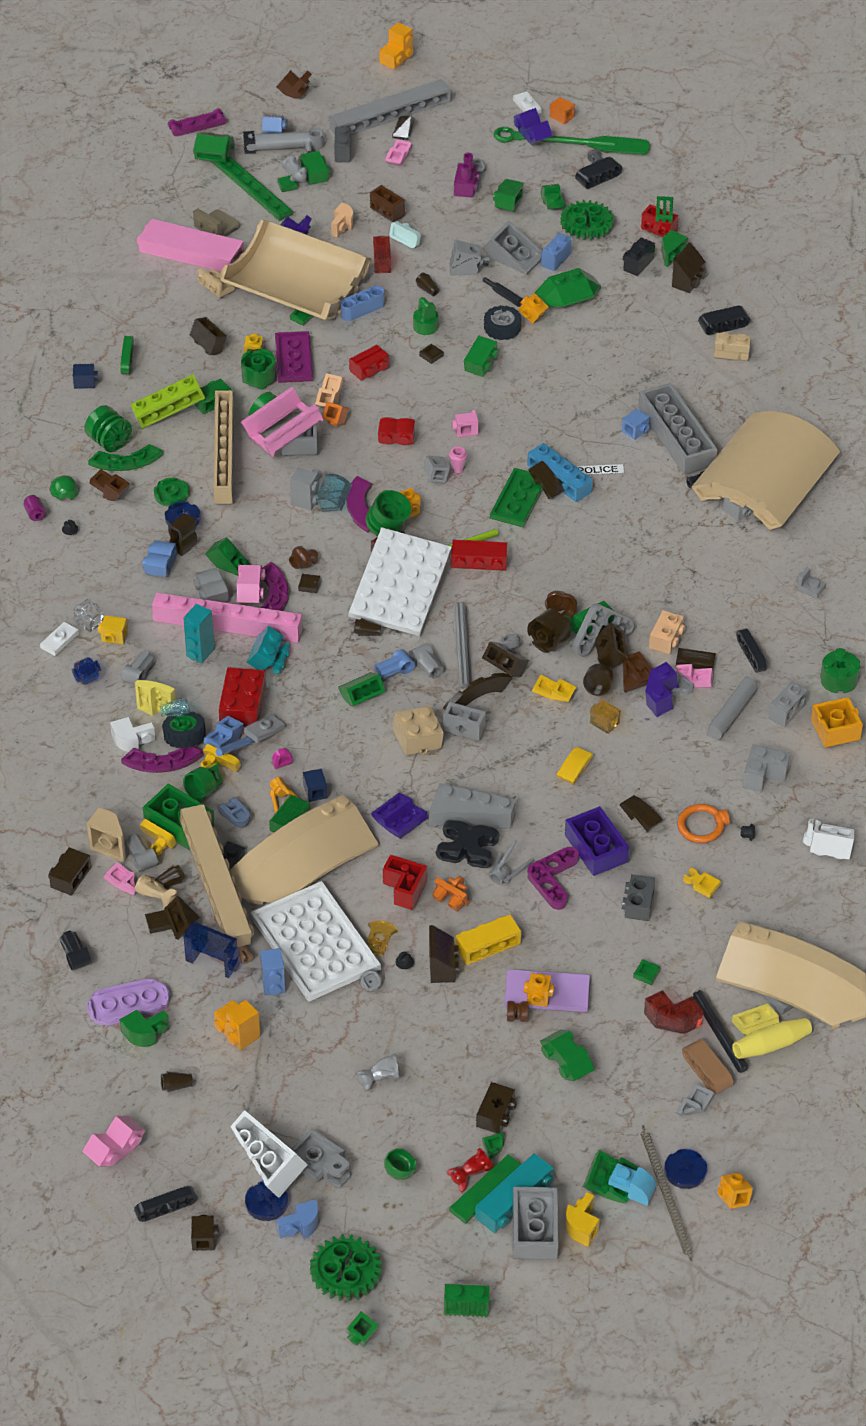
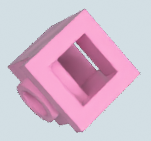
M472 410V413L455 415V420H452V429L456 430L457 437L478 435V418L475 410Z

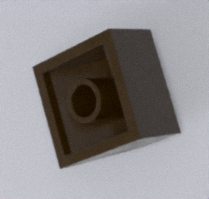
M690 242L674 260L672 287L689 294L698 286L699 281L705 277L707 272L705 269L706 261Z
M429 925L431 983L455 982V974H459V962H455V958H458V945H454V937L434 925Z

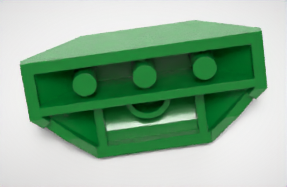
M576 268L548 277L536 290L535 294L549 307H566L594 298L601 286L592 275L580 268Z

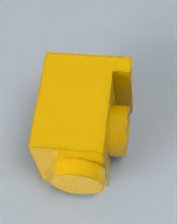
M256 333L246 335L244 353L249 351V349H263V336H259Z

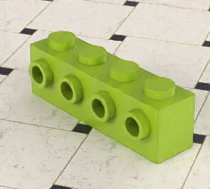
M194 374L130 405L143 429L205 399Z

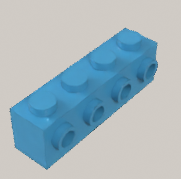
M542 443L528 452L527 466L531 468L540 461L546 463L564 488L563 493L575 502L592 493V479L556 453L551 447Z

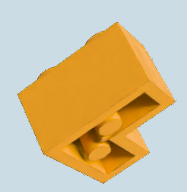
M396 23L388 30L389 43L379 50V63L394 70L413 55V29L401 23Z
M233 999L214 1012V1026L216 1030L220 1033L222 1032L231 1045H236L242 1050L260 1038L259 1012L246 999L239 1004Z

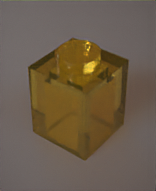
M602 699L591 708L590 723L609 734L620 723L621 710Z

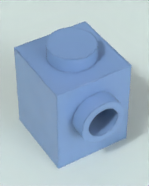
M636 408L622 419V432L634 440L649 430L650 417Z

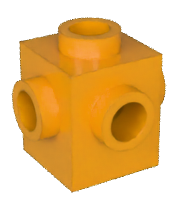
M533 293L530 297L525 296L520 302L522 305L518 311L533 324L544 314L549 306Z
M412 487L401 491L400 493L408 499L411 505L409 518L419 515L420 504L422 503L420 495Z
M531 973L529 981H525L524 993H527L529 1005L548 1007L549 997H553L554 985L551 984L550 975Z
M741 1173L722 1175L718 1186V1195L730 1209L749 1206L753 1187Z

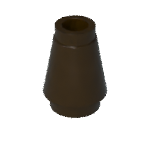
M423 272L418 275L416 283L419 288L432 296L439 293V288L429 274Z
M364 618L356 619L353 633L358 634V636H380L382 625Z
M172 865L154 880L166 888L180 884L186 878L179 865Z
M170 1071L161 1074L162 1091L172 1092L192 1087L193 1085L192 1074Z

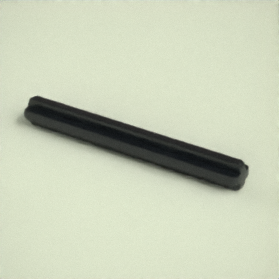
M702 990L694 992L693 999L736 1070L739 1073L746 1072L748 1070L746 1060L744 1058L738 1059L734 1055L732 1049L734 1041Z

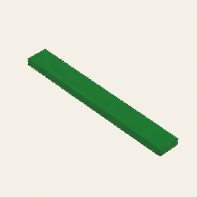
M229 155L226 163L211 161L278 221L293 215L292 210Z

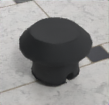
M73 520L64 522L62 527L64 534L73 535L77 533L78 526Z
M752 823L750 826H742L740 836L742 838H749L752 841L755 838V826Z
M403 951L399 953L395 963L398 968L406 970L413 966L414 961L410 954Z

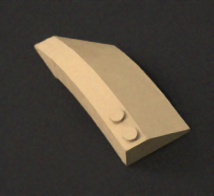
M739 921L731 934L716 976V981L777 999L832 1026V1029L840 1027V1023L849 1020L855 1022L866 1018V973L845 960L798 938Z

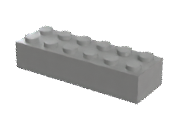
M668 383L639 392L638 408L650 417L649 424L683 474L707 468L716 458L717 448L673 385Z

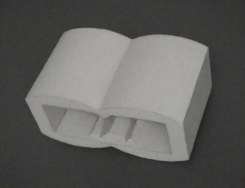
M217 568L195 573L196 579H193L195 589L199 590L200 599L217 602L229 601L227 587Z

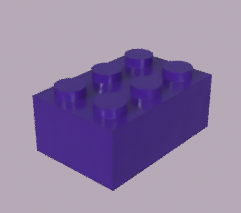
M601 806L565 820V836L570 844L578 850L579 857L593 876L628 863L629 846Z

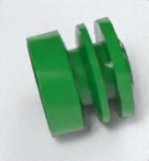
M107 405L94 409L88 416L84 426L87 436L108 452H116L128 442L132 433L130 422Z
M394 490L380 492L366 514L365 521L367 527L376 536L379 535L381 527L400 532L411 514L410 502L400 492Z

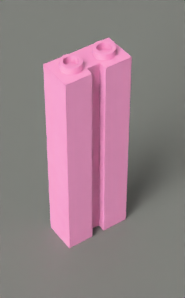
M151 219L148 225H145L144 231L137 238L139 252L208 269L214 268L220 272L225 265L235 262L244 253V245L241 240Z

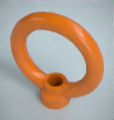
M695 804L687 807L681 812L677 821L680 834L685 839L694 843H708L717 839L722 834L724 826L730 824L726 809L719 811L717 808L707 804ZM707 812L714 816L717 826L710 834L695 835L687 830L685 821L692 813Z

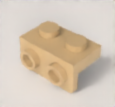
M202 267L198 268V282L220 298L235 290V286L220 281V273L214 268L209 271L204 270Z

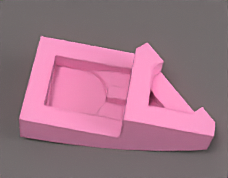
M692 664L676 665L679 674L693 683V687H712V668L693 669Z
M118 862L104 874V879L115 887L132 895L136 893L134 872H130Z

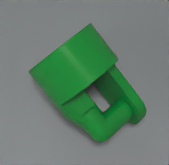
M421 297L418 309L413 313V329L418 334L431 335L438 330L439 315L436 311V306L432 302H428L426 298Z
M216 762L207 767H198L187 773L183 778V786L186 793L195 800H201L215 792L223 783V778L218 768L220 763Z

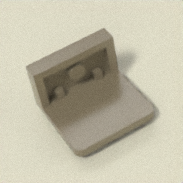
M199 208L193 211L194 227L200 231L226 236L239 227V221L218 209L210 214L205 213Z

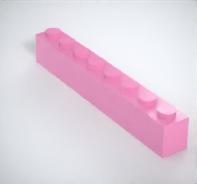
M156 593L152 603L153 621L184 626L183 617L195 604H199L212 610L213 630L257 637L266 627L270 626L284 635L283 641L296 643L299 642L302 633V614L163 593Z

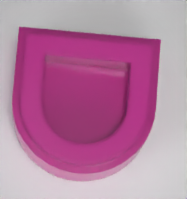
M287 748L277 750L272 756V765L275 769L293 763V756Z

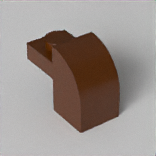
M290 70L276 88L288 97L300 98L309 88L308 84L310 81L308 79L312 74L307 70L299 78Z

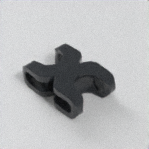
M447 820L444 823V836L454 841L438 844L435 852L438 859L450 863H459L466 858L468 865L478 868H489L492 865V853L481 847L495 846L498 843L500 834L497 829L477 825L472 830H469L468 824L455 820Z

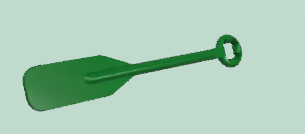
M499 127L494 131V138L499 142L526 140L519 131H514L510 127ZM500 132L511 133L510 137L499 136ZM551 136L540 140L587 145L604 152L637 155L647 154L650 148V142L646 139L599 136L587 139Z

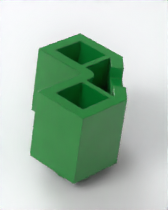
M560 1029L540 1040L541 1050L548 1060L558 1062L559 1073L565 1080L576 1081L595 1069L586 1049L582 1045L578 1047L573 1041L574 1035L569 1030Z

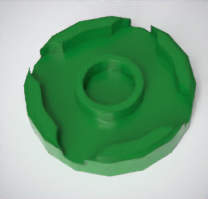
M173 477L160 480L157 483L158 485L154 487V498L157 503L163 506H179L189 498L188 484L183 480L179 481L178 478Z

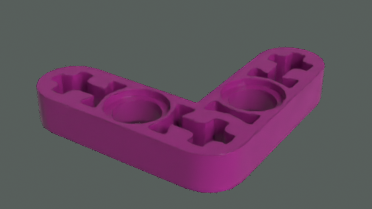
M565 847L528 866V880L546 902L556 910L566 907L567 894L553 876L578 863L579 852L574 847ZM550 862H555L558 864V866L550 867L548 866V864ZM548 883L551 884L553 887L550 889H545L542 887V885Z

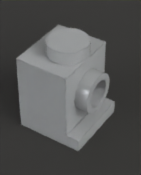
M427 456L423 468L429 477L428 481L446 483L450 467L444 457Z

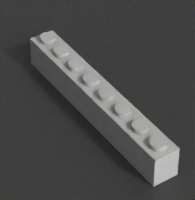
M442 79L331 115L330 130L335 134V127H350L351 135L398 120L399 116L416 114L450 102L451 89Z

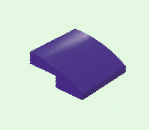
M397 793L371 813V816L382 827L400 839L428 818L427 811L415 806L411 798L401 793Z

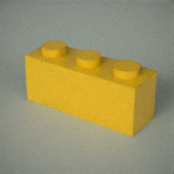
M510 914L499 917L489 923L481 924L471 930L463 931L455 937L458 953L466 965L521 944V930Z

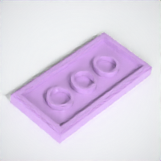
M507 970L505 1007H507V1001H514L515 1003L527 1001V993H524L525 981H529L531 973H541L551 976V984L554 985L553 997H549L548 1007L528 1004V1008L588 1012L590 975Z

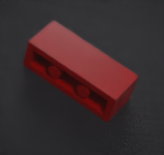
M452 541L451 568L506 571L507 542Z

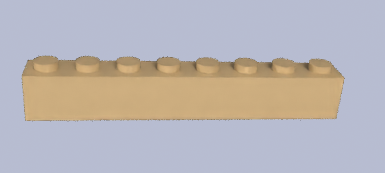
M215 391L214 504H232L233 391Z
M204 804L181 809L180 823L221 935L229 941L226 949L249 945L251 943V936L254 935L251 923L248 924L246 908L241 906L240 892L235 890L234 876L229 874V863L223 857L222 844L217 841V830L211 825V814L209 811L206 812Z

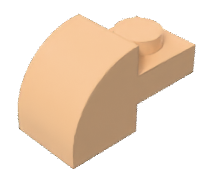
M343 202L335 209L334 220L331 222V232L334 237H338L345 229H353V209Z
M326 373L322 388H319L315 402L316 406L325 408L326 402L338 405L340 400L339 394L344 380L343 377Z

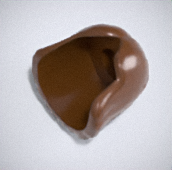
M555 590L547 595L545 608L546 610L553 608L557 612L563 611L561 613L563 616L573 618L577 610V600L571 594Z

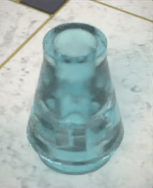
M178 698L165 705H160L162 717L185 716L190 712L189 703L186 698Z

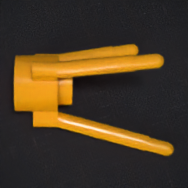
M276 777L271 780L269 785L272 790L269 794L272 797L276 813L279 809L276 796L284 797L289 794L298 796L282 777Z

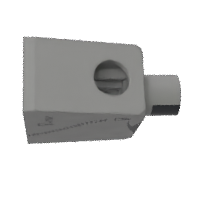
M455 240L449 263L450 275H476L479 265L489 266L490 257L481 255V247L479 245Z

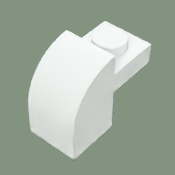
M129 717L110 722L111 735L114 742L123 751L130 752L133 748L139 750V745L155 741V731L152 722L134 728Z

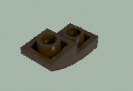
M543 461L528 469L535 484L541 485L548 499H552L564 491L556 475Z
M635 795L619 805L631 820L636 818L646 832L663 821L651 806Z

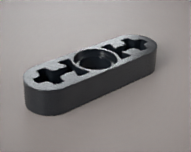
M747 628L737 630V641L756 673L765 671L767 669L765 657Z
M184 1186L140 1202L135 1206L134 1212L140 1222H146L192 1205L196 1202L197 1195L192 1186Z

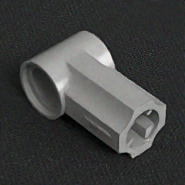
M428 643L409 651V656L415 662V666L419 665L429 678L435 679L443 672V666L434 657L433 650Z
M145 650L140 652L131 665H125L121 673V680L134 685L137 680H145L146 672L155 662L150 652Z
M136 833L129 835L128 839L125 840V845L132 855L136 869L140 872L158 865V859L154 850L148 848L142 836Z

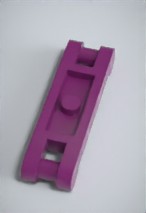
M217 108L211 113L195 117H188L178 121L172 119L167 125L174 136H181L224 125L227 119L223 115L222 110Z

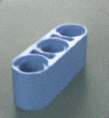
M373 286L341 301V318L351 321L384 306V289L380 286Z

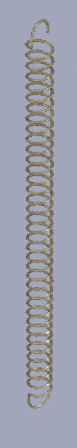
M645 1134L641 1135L652 1165L655 1160L659 1159L656 1155L651 1156L656 1153L651 1136H644ZM647 1150H650V1151L655 1150V1151L652 1152V1154L650 1153V1155H649V1152H648ZM661 1163L657 1166L652 1165L660 1189L661 1187L669 1188L667 1185L661 1186L659 1184L667 1183L666 1176H663L665 1174L663 1169H656L660 1167ZM672 1193L668 1196L663 1195L665 1200H673L670 1204L674 1203L673 1196H671ZM664 1200V1202L666 1203L667 1209H668V1207H670V1208L676 1207V1208H677V1206H674V1205H672V1206L667 1205V1202ZM672 1215L671 1220L681 1247L682 1244L688 1245L689 1240L679 1239L681 1235L686 1234L683 1229L677 1230L683 1227V1223L681 1221L678 1223L673 1222L676 1217L679 1218L675 1220L679 1221L680 1216ZM683 1246V1247H682L683 1253H684V1251H687V1254H685V1255H688V1257H689L688 1252L692 1251V1250H691L692 1247H689V1246L684 1247V1246Z

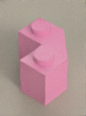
M238 565L237 602L260 603V599H264V588H260L262 580H265V569H262V565Z
M115 1116L107 1132L92 1134L82 1152L99 1167L113 1166L140 1144L145 1130L129 1116Z

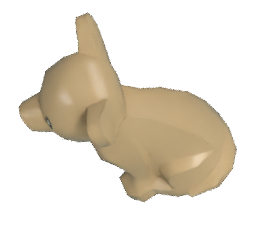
M142 875L136 882L135 891L143 896L147 895L162 899L163 908L176 896H179L176 889L171 888L167 890L161 883L153 879L154 876Z

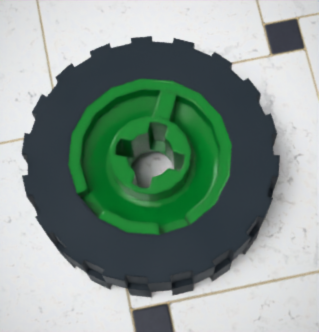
M180 711L171 714V716L166 717L163 721L164 741L171 747H193L200 744L204 737H206L205 721L199 713Z

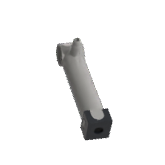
M311 128L309 131L266 134H254V131H243L244 154H256V150L306 148L307 153L312 152V150H320L324 147V132L320 128Z

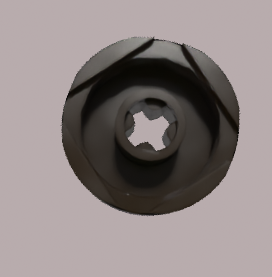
M549 608L529 622L527 632L529 636H532L534 640L532 643L538 650L544 653L553 652L569 640L571 621L553 608Z

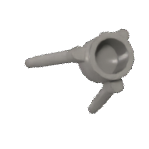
M513 840L504 856L503 853L499 854L492 870L489 872V878L494 883L502 884L503 881L508 883L512 877L534 862V859H530L512 873H508L509 868L504 863L516 845L517 840Z

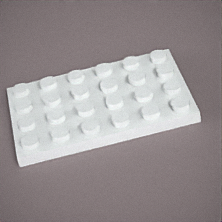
M381 527L348 617L355 619L364 618L384 627L420 636L452 547Z
M322 881L250 912L251 919L272 949L281 948L283 965L308 1002L361 979V976L366 971L372 970L376 972L381 969L379 961Z

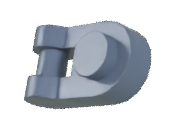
M236 797L229 799V802L226 804L222 803L217 806L219 813L225 816L234 826L244 827L249 824L250 812Z

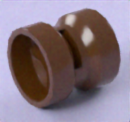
M507 1001V1022H513L514 1020L528 1022V1001H522L521 1003Z

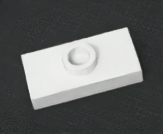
M527 91L513 95V101L523 112L536 108L538 114L542 113V108Z
M63 622L40 643V648L56 656L79 635V629Z

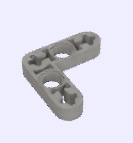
M593 604L589 608L572 644L573 652L580 656L589 654L602 625H609L608 619L611 615L614 614L612 624L623 630L624 634L632 632L634 628L633 620L600 604ZM620 621L625 623L626 627L619 625ZM592 625L593 630L587 635V628Z

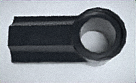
M69 930L59 937L66 953L68 965L72 971L92 964L89 951L86 947H83L76 932Z

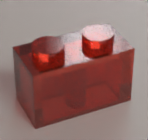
M373 236L374 273H391L390 236Z

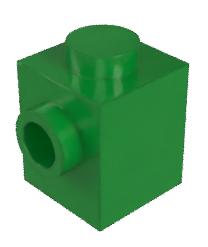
M360 1311L346 1329L347 1338L354 1345L358 1346L360 1344L364 1347L378 1330V1324Z

